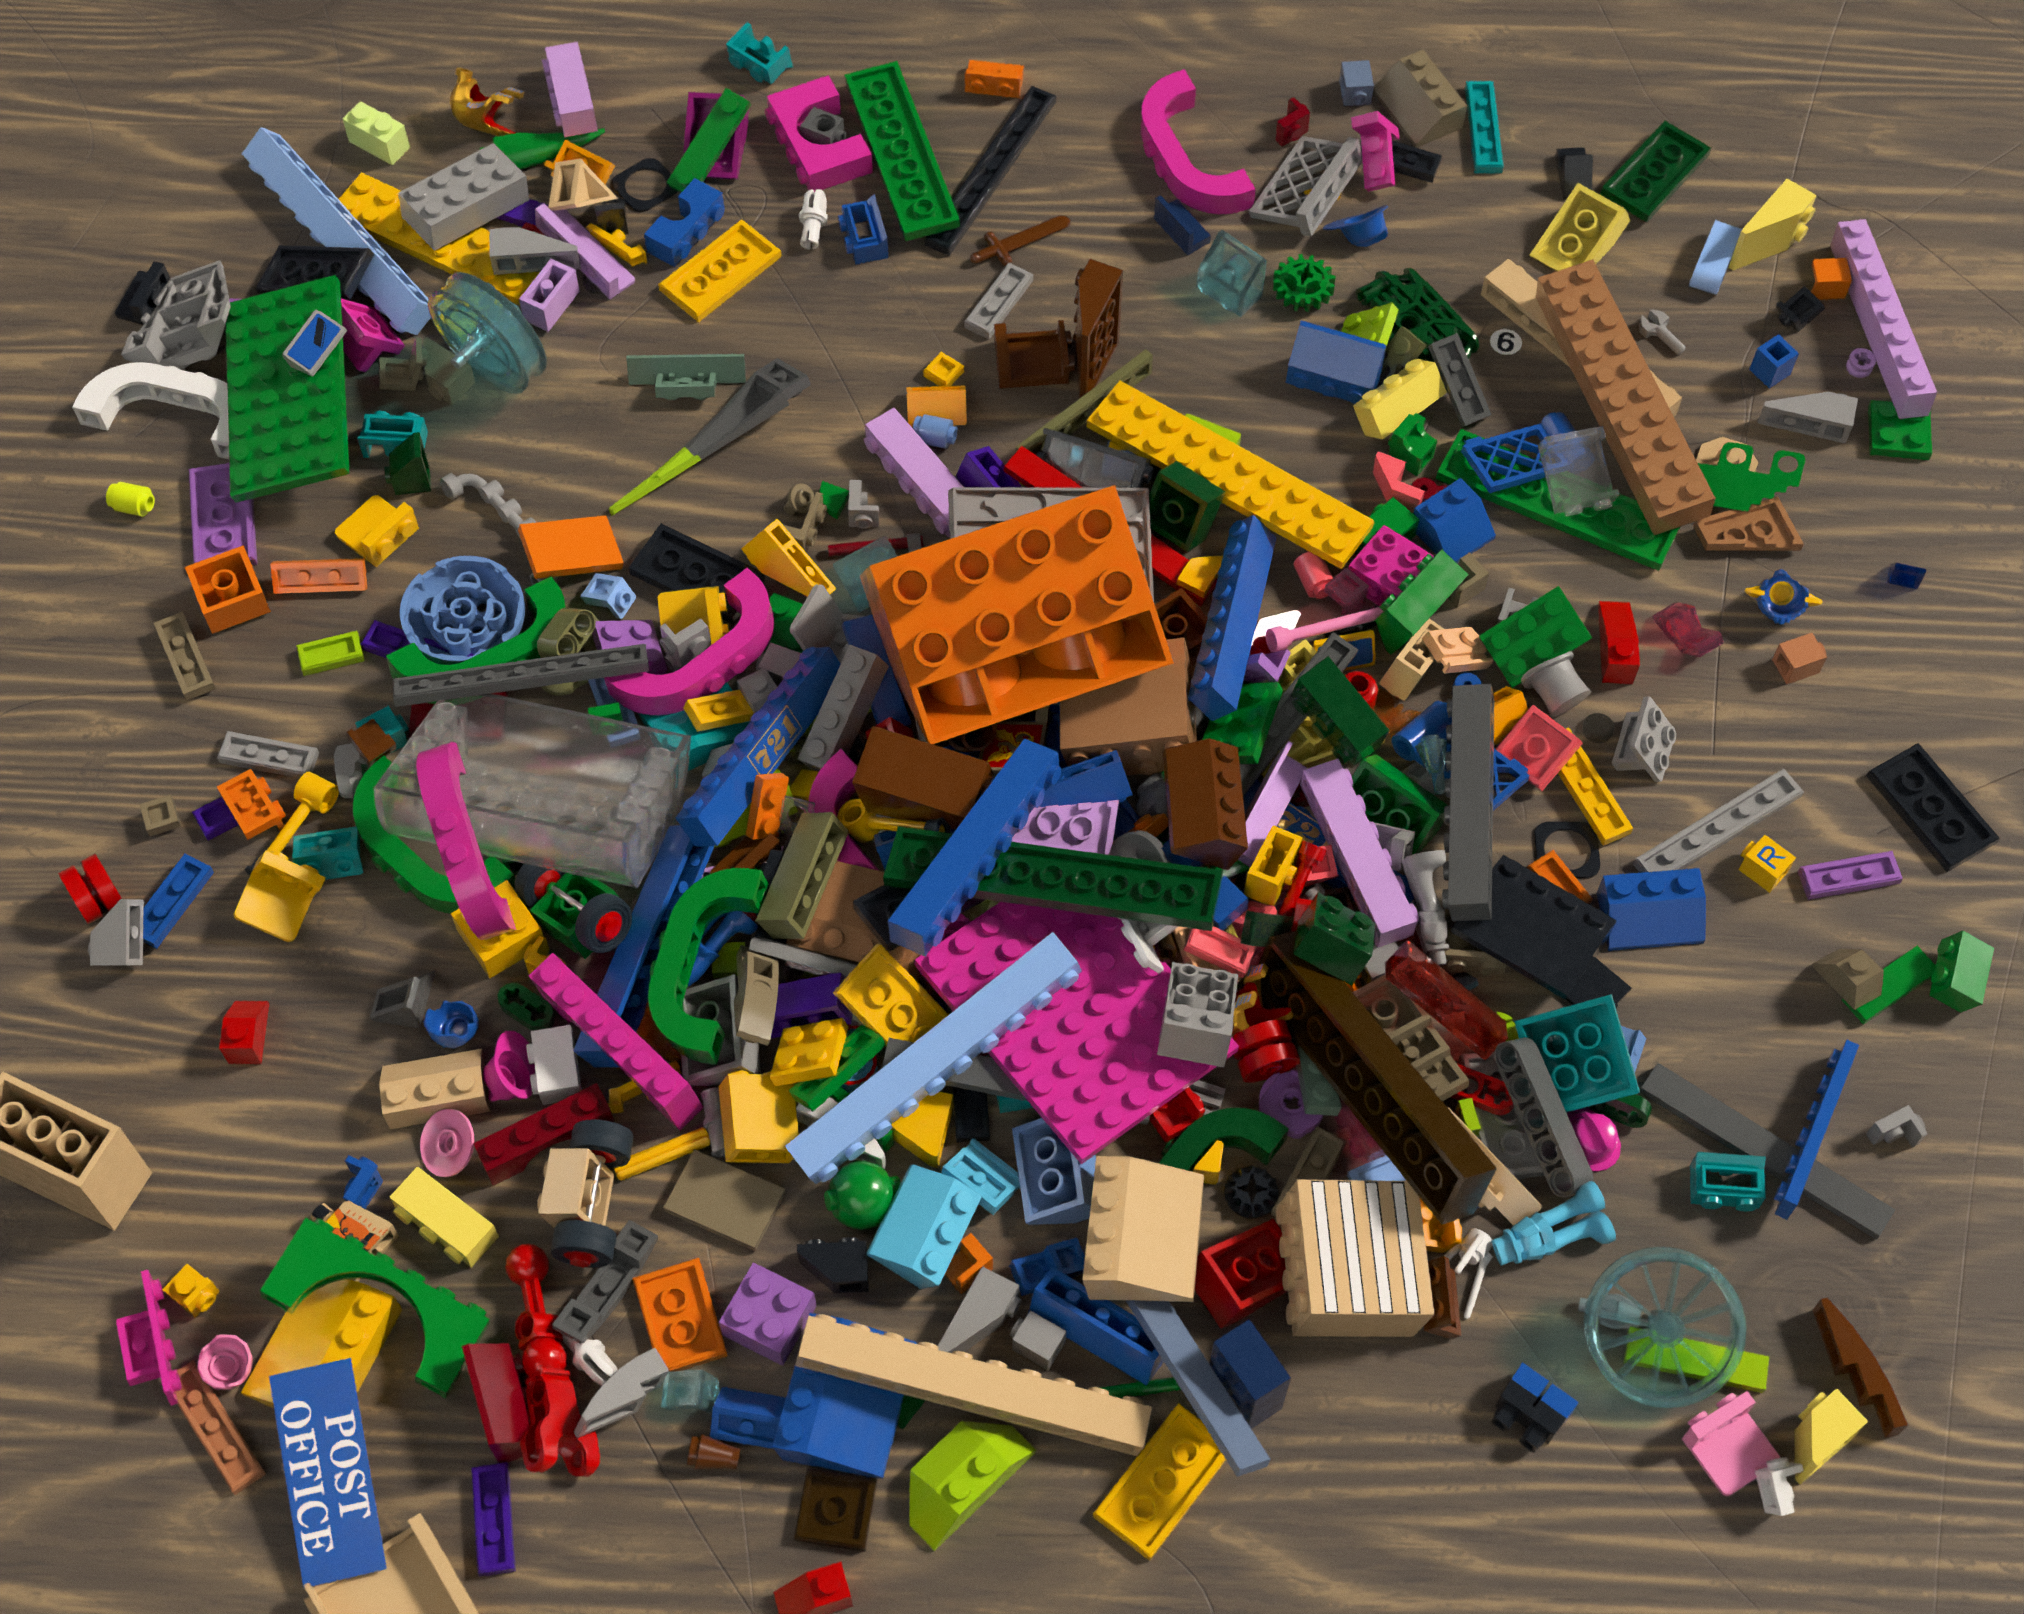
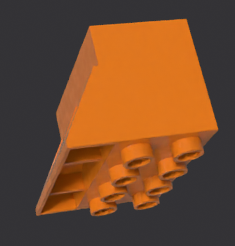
M1115 485L870 565L860 575L901 693H904L905 699L920 729L930 744H936L1174 663Z

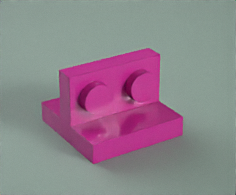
M341 298L342 326L347 330L343 336V351L357 370L367 372L382 351L400 354L405 345L376 308Z

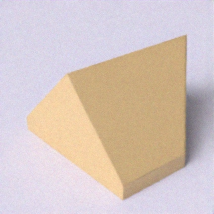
M582 158L555 162L548 207L551 211L577 208L618 199L583 162Z

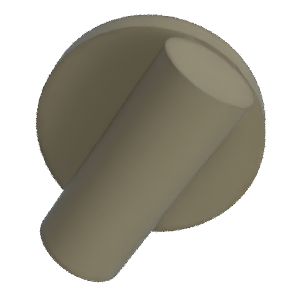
M804 483L793 485L789 490L788 501L783 508L784 511L789 515H794L795 512L800 514L807 513L814 498L812 489Z

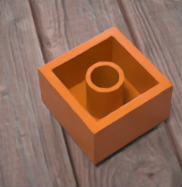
M244 545L185 567L212 634L271 612Z

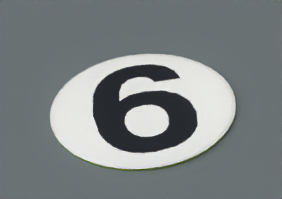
M1501 329L1492 334L1490 344L1496 352L1503 355H1511L1520 350L1522 340L1516 332L1509 329Z

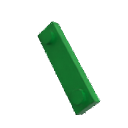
M725 88L666 182L668 186L682 193L694 178L704 182L751 106L750 101Z

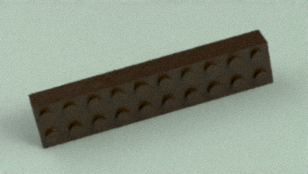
M1297 930L1270 937L1258 964H1265L1268 967L1265 977L1261 978V996L1270 1009H1291L1293 1018L1286 1020L1291 1036L1441 1225L1474 1214L1497 1170L1496 1166L1345 982L1293 954Z

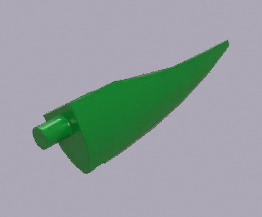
M605 128L597 129L598 131L569 137H564V133H514L493 137V143L521 170L556 158L565 139L581 147L604 134Z

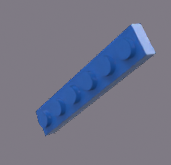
M1846 1040L1840 1051L1835 1048L1832 1051L1826 1067L1831 1068L1829 1076L1823 1075L1816 1090V1093L1821 1094L1818 1102H1812L1806 1115V1119L1811 1121L1808 1129L1802 1128L1795 1143L1796 1146L1800 1147L1798 1155L1792 1154L1784 1172L1790 1174L1787 1183L1784 1181L1780 1183L1774 1196V1200L1779 1202L1774 1214L1788 1220L1798 1205L1859 1048V1045L1852 1041Z

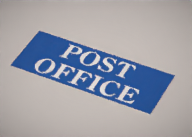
M351 1358L269 1376L303 1588H305L304 1585L308 1582L311 1586H316L387 1569Z

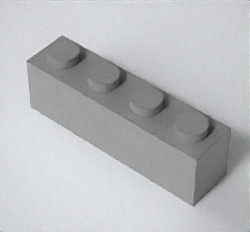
M849 645L798 757V760L810 769L819 772L824 764L840 749L849 755L850 749L889 667L878 655Z

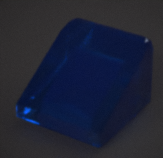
M1892 563L1889 567L1887 583L1918 589L1926 574V569Z

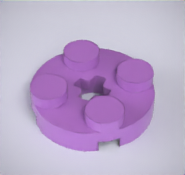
M1291 1070V1073L1280 1074L1279 1072L1273 1074L1263 1084L1259 1095L1258 1111L1273 1117L1288 1127L1287 1136L1294 1139L1302 1138L1321 1123L1324 1115L1305 1114L1297 1070ZM1293 1097L1299 1099L1297 1105L1300 1108L1292 1110L1286 1108V1103L1283 1100L1285 1098L1291 1100Z

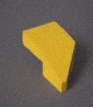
M1223 556L1191 558L1178 577L1177 584L1204 598L1214 580L1218 579V571L1221 567Z

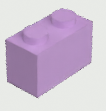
M550 259L519 298L524 321L549 332L580 292L576 270Z

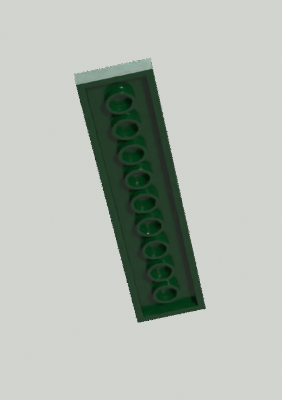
M898 826L883 875L884 885L912 889L952 836V833ZM1011 842L1009 849L1005 853L1002 852L996 859L992 872L988 876L985 875L980 881L973 898L1212 931L1223 880V870Z

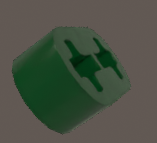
M508 983L500 988L497 999L501 1010L506 1015L531 1031L552 1028L555 1023V1015L552 1006L546 1000L518 983ZM518 994L523 1005L521 1006L514 1001L509 1004L507 997H515ZM530 1010L537 1014H541L544 1011L546 1018L544 1020L538 1018L535 1021Z
M1637 1094L1588 1106L1593 1112L1603 1114L1609 1119L1632 1128L1644 1127L1648 1123L1652 1111L1650 1102Z

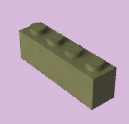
M833 812L802 813L756 918L759 925L773 939H804L849 833L848 829Z

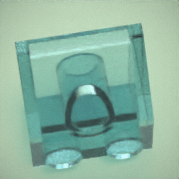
M1221 230L1198 268L1196 287L1204 295L1210 296L1221 303L1226 310L1232 311L1241 317L1263 296L1267 260Z

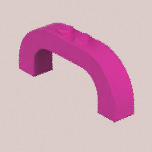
M1185 69L1171 73L1158 80L1145 95L1141 115V137L1144 151L1147 157L1152 158L1158 176L1160 178L1163 177L1171 192L1181 202L1198 211L1211 214H1232L1252 208L1256 189L1245 170L1241 169L1225 175H1209L1199 171L1190 162L1167 122L1173 115L1195 107L1196 88Z
M746 568L724 584L728 603L741 614V618L731 631L685 666L675 672L664 675L640 672L605 677L604 680L609 694L622 706L634 712L647 715H668L684 711L683 707L688 699L709 696L713 692L720 690L726 682L737 674L742 673L747 666L754 662L764 652L771 640L774 630V616L767 590L762 581L751 570Z
M449 742L418 753L416 767L422 799L451 889L467 924L481 940H488L517 930L507 898H501L490 881L464 803L459 776L465 775L466 771L457 743Z
M842 749L835 753L817 774L809 795V813L833 812L837 817L843 804L856 792L852 781L858 765ZM848 833L837 861L880 871Z

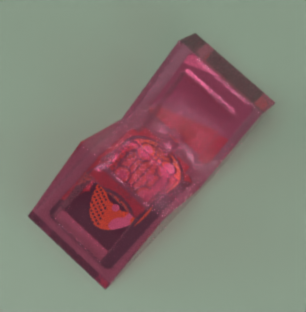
M1674 602L1652 616L1654 622L1681 653L1702 657L1724 643L1721 632L1701 627L1695 606Z

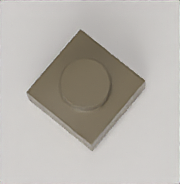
M171 794L139 804L149 836L181 827Z

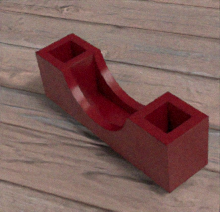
M596 1083L473 1143L494 1186L523 1172L530 1160L541 1151L559 1142L572 1139V1130L577 1122L583 1120H604L615 1123L611 1109Z

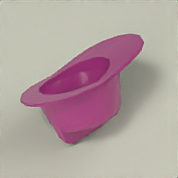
M505 1031L499 1035L494 1056L483 1069V1079L488 1087V1099L492 1102L499 1099L512 1100L516 1097L527 1099L532 1095L530 1075L535 1074V1063L529 1064L526 1048L529 1042L515 1031Z
M1589 1107L1566 1112L1591 1170L1598 1172L1613 1166L1620 1156L1621 1143L1616 1126L1611 1119L1603 1114L1593 1112Z

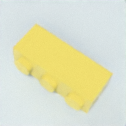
M1414 359L1408 362L1402 371L1387 377L1384 383L1377 389L1366 392L1362 399L1353 405L1364 435L1384 439L1397 429L1409 413L1411 415L1419 414L1445 395L1447 391L1435 362Z
M418 1166L390 1196L395 1207L393 1213L396 1217L407 1225L411 1221L420 1228L418 1230L419 1234L433 1245L436 1241L446 1248L444 1253L457 1264L463 1261L472 1268L499 1237L495 1226Z

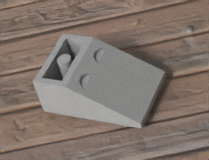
M1172 962L1157 1055L1224 1067L1232 1036L1238 974L1229 973L1224 970L1197 967L1188 963Z

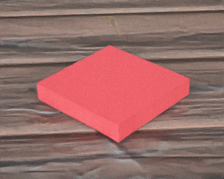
M1532 705L1495 749L1510 761L1515 758L1528 768L1527 774L1530 775L1528 782L1540 791H1543L1583 743L1543 711Z

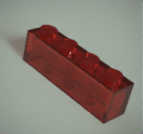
M1407 940L1385 962L1386 979L1483 1060L1486 1061L1495 1052L1496 1047L1508 1039L1506 1021L1410 941Z

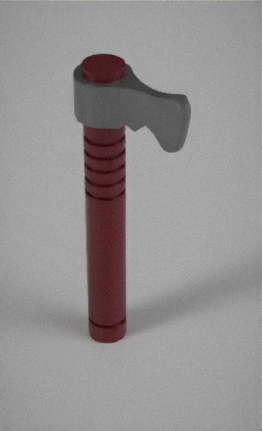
M915 533L907 534V537L831 544L828 545L829 557H833L835 555L881 552L883 550H900L902 548L912 552L924 547L923 535Z

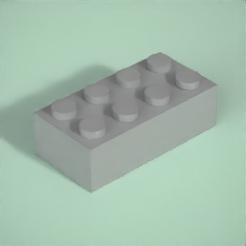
M494 143L398 193L402 218L434 251L529 201L526 175Z

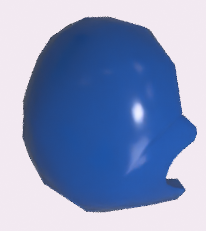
M444 1000L439 1009L435 1011L427 1010L423 1022L431 1039L443 1048H457L464 1045L476 1035L479 1027V1019L473 1007L463 1001L449 1002Z

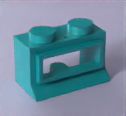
M748 22L726 43L730 63L737 69L742 67L747 69L750 75L758 82L764 80L772 84L786 68L793 67L789 48L784 45L777 53L770 37L765 36L761 41L756 40L752 26ZM748 51L752 52L753 54H755L756 56L760 57L761 59H763L764 61H766V62H768V63H767V64L762 63L761 61H759L758 59L754 58L753 56H751V55L748 54L747 52H748Z
M375 411L374 414L364 415L361 434L357 440L363 458H370L372 445H383L385 454L389 457V453L413 433L420 432L425 448L428 430L424 417H420L416 413L406 412L403 416L390 415L385 411Z
M1697 1152L1689 1165L1691 1204H1701L1706 1209L1729 1206L1744 1212L1753 1211L1756 1208L1759 1209L1766 1199L1764 1175L1766 1157ZM1706 1171L1719 1172L1721 1176H1731L1733 1173L1751 1175V1187L1706 1184Z

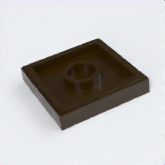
M807 1467L794 1540L866 1552L878 1482L877 1478Z

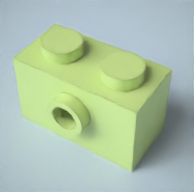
M361 101L342 119L350 143L392 166L410 148L406 130L402 123L394 120L389 114L381 113Z

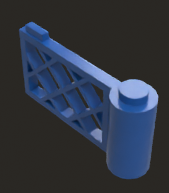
M1562 412L1547 414L1540 424L1482 439L1479 436L1465 440L1461 450L1489 493L1566 471L1577 475L1586 471L1595 459L1592 452ZM1537 435L1542 445L1539 446L1524 440L1525 438ZM1509 444L1517 447L1515 453L1500 449L1499 445ZM1524 449L1538 454L1536 460L1519 455L1520 450ZM1482 451L1491 454L1490 460L1479 458L1474 452ZM1541 455L1553 459L1556 464L1548 465L1539 462ZM1495 456L1512 461L1510 467L1494 463ZM1515 463L1530 467L1532 470L1524 473L1513 469ZM1491 470L1506 477L1493 481L1488 472Z
M1442 701L1433 702L1391 739L1394 750L1401 758L1407 761H1417L1444 783L1446 778H1451V771H1446V763L1434 762L1428 756L1431 753L1451 751V745L1447 743L1446 726L1452 725V717L1448 718L1447 703ZM1494 749L1493 790L1495 798L1493 799V811L1523 786L1530 776L1527 774L1528 768L1515 758L1510 761L1496 749ZM1498 773H1510L1516 780L1513 782H1499Z

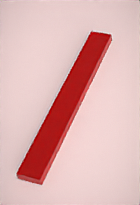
M1023 446L1016 451L1003 469L1005 473L1027 488H1083ZM1151 534L1153 574L1176 590L1182 588L1193 602L1201 607L1215 589L1217 579L1214 580L1204 598L1178 585L1177 579L1190 560Z

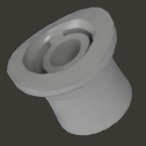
M1572 651L1533 667L1521 678V683L1526 689L1534 688L1540 695L1551 717L1559 716L1571 710L1591 693V690L1580 679L1570 662L1574 657Z

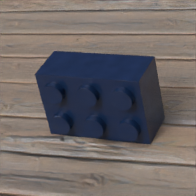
M1250 1319L1214 1341L1209 1364L1251 1429L1280 1411L1284 1404L1291 1377Z

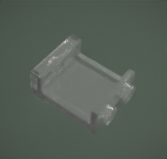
M1603 426L1547 436L1538 445L1555 514L1565 512V516H1572L1582 513L1583 509L1594 507L1595 511L1604 510L1611 507L1612 503L1620 496L1619 490H1613L1601 444L1606 438Z

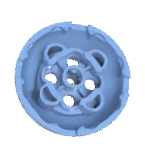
M456 556L436 562V567L428 570L423 575L419 573L411 581L401 600L400 621L407 640L410 644L414 642L428 660L443 665L461 663L519 635L525 617V601L518 581L501 564L478 556ZM482 603L487 605L486 611L483 612L477 610V607ZM477 629H481V630H482V631L479 632V633H473V631H475V630H477ZM426 637L434 640L441 647L448 650L449 653L427 644L423 638Z

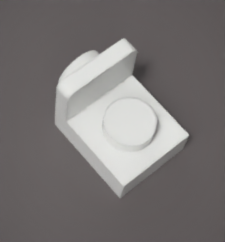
M1788 1458L1769 1460L1766 1462V1468L1755 1470L1765 1513L1780 1516L1794 1513L1792 1504L1794 1493L1791 1485L1787 1482L1786 1476L1803 1472L1802 1464L1791 1463L1788 1461Z

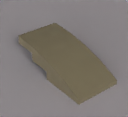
M1396 969L1353 992L1441 1101L1469 1087V1079L1451 1057L1449 1046L1432 1025V1017Z

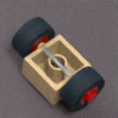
M583 1120L577 1122L573 1127L569 1149H550L548 1161H546L543 1169L545 1180L542 1193L538 1197L537 1207L538 1214L555 1228L551 1245V1255L555 1259L576 1267L599 1268L611 1264L616 1244V1233L605 1226L614 1173L609 1168L628 1164L634 1137L632 1131L623 1125L604 1120Z

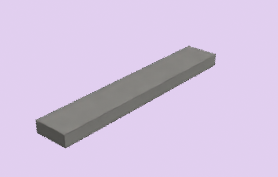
M1783 768L1637 857L1633 865L1640 873L1685 869L1801 798L1804 791Z

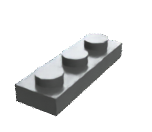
M1458 333L1430 344L1428 348L1462 428L1491 416L1492 414Z

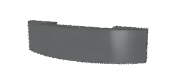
M628 1220L616 1237L611 1264L598 1268L577 1299L571 1298L552 1324V1328L580 1344L586 1342L606 1321L633 1284L632 1278L638 1276L658 1240V1235Z

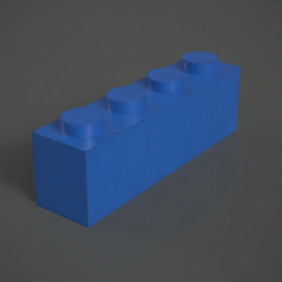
M1052 1267L1035 1288L1028 1313L1031 1310L1066 1331V1338L1147 1386L1163 1364V1359L1133 1314L1109 1300H1089L1085 1286Z

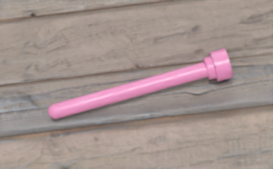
M1377 607L1290 630L1287 627L1276 626L1266 630V642L1271 652L1285 650L1288 646L1292 645V642L1375 621L1383 610Z

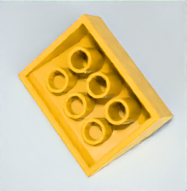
M350 1279L336 1281L317 1289L299 1304L293 1314L285 1312L243 1387L241 1394L274 1408L269 1376L351 1358L358 1393L402 1311L395 1296Z

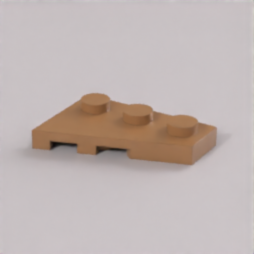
M1778 496L1763 500L1760 505L1751 504L1747 512L1731 509L1695 521L1693 525L1705 550L1801 551L1804 545Z

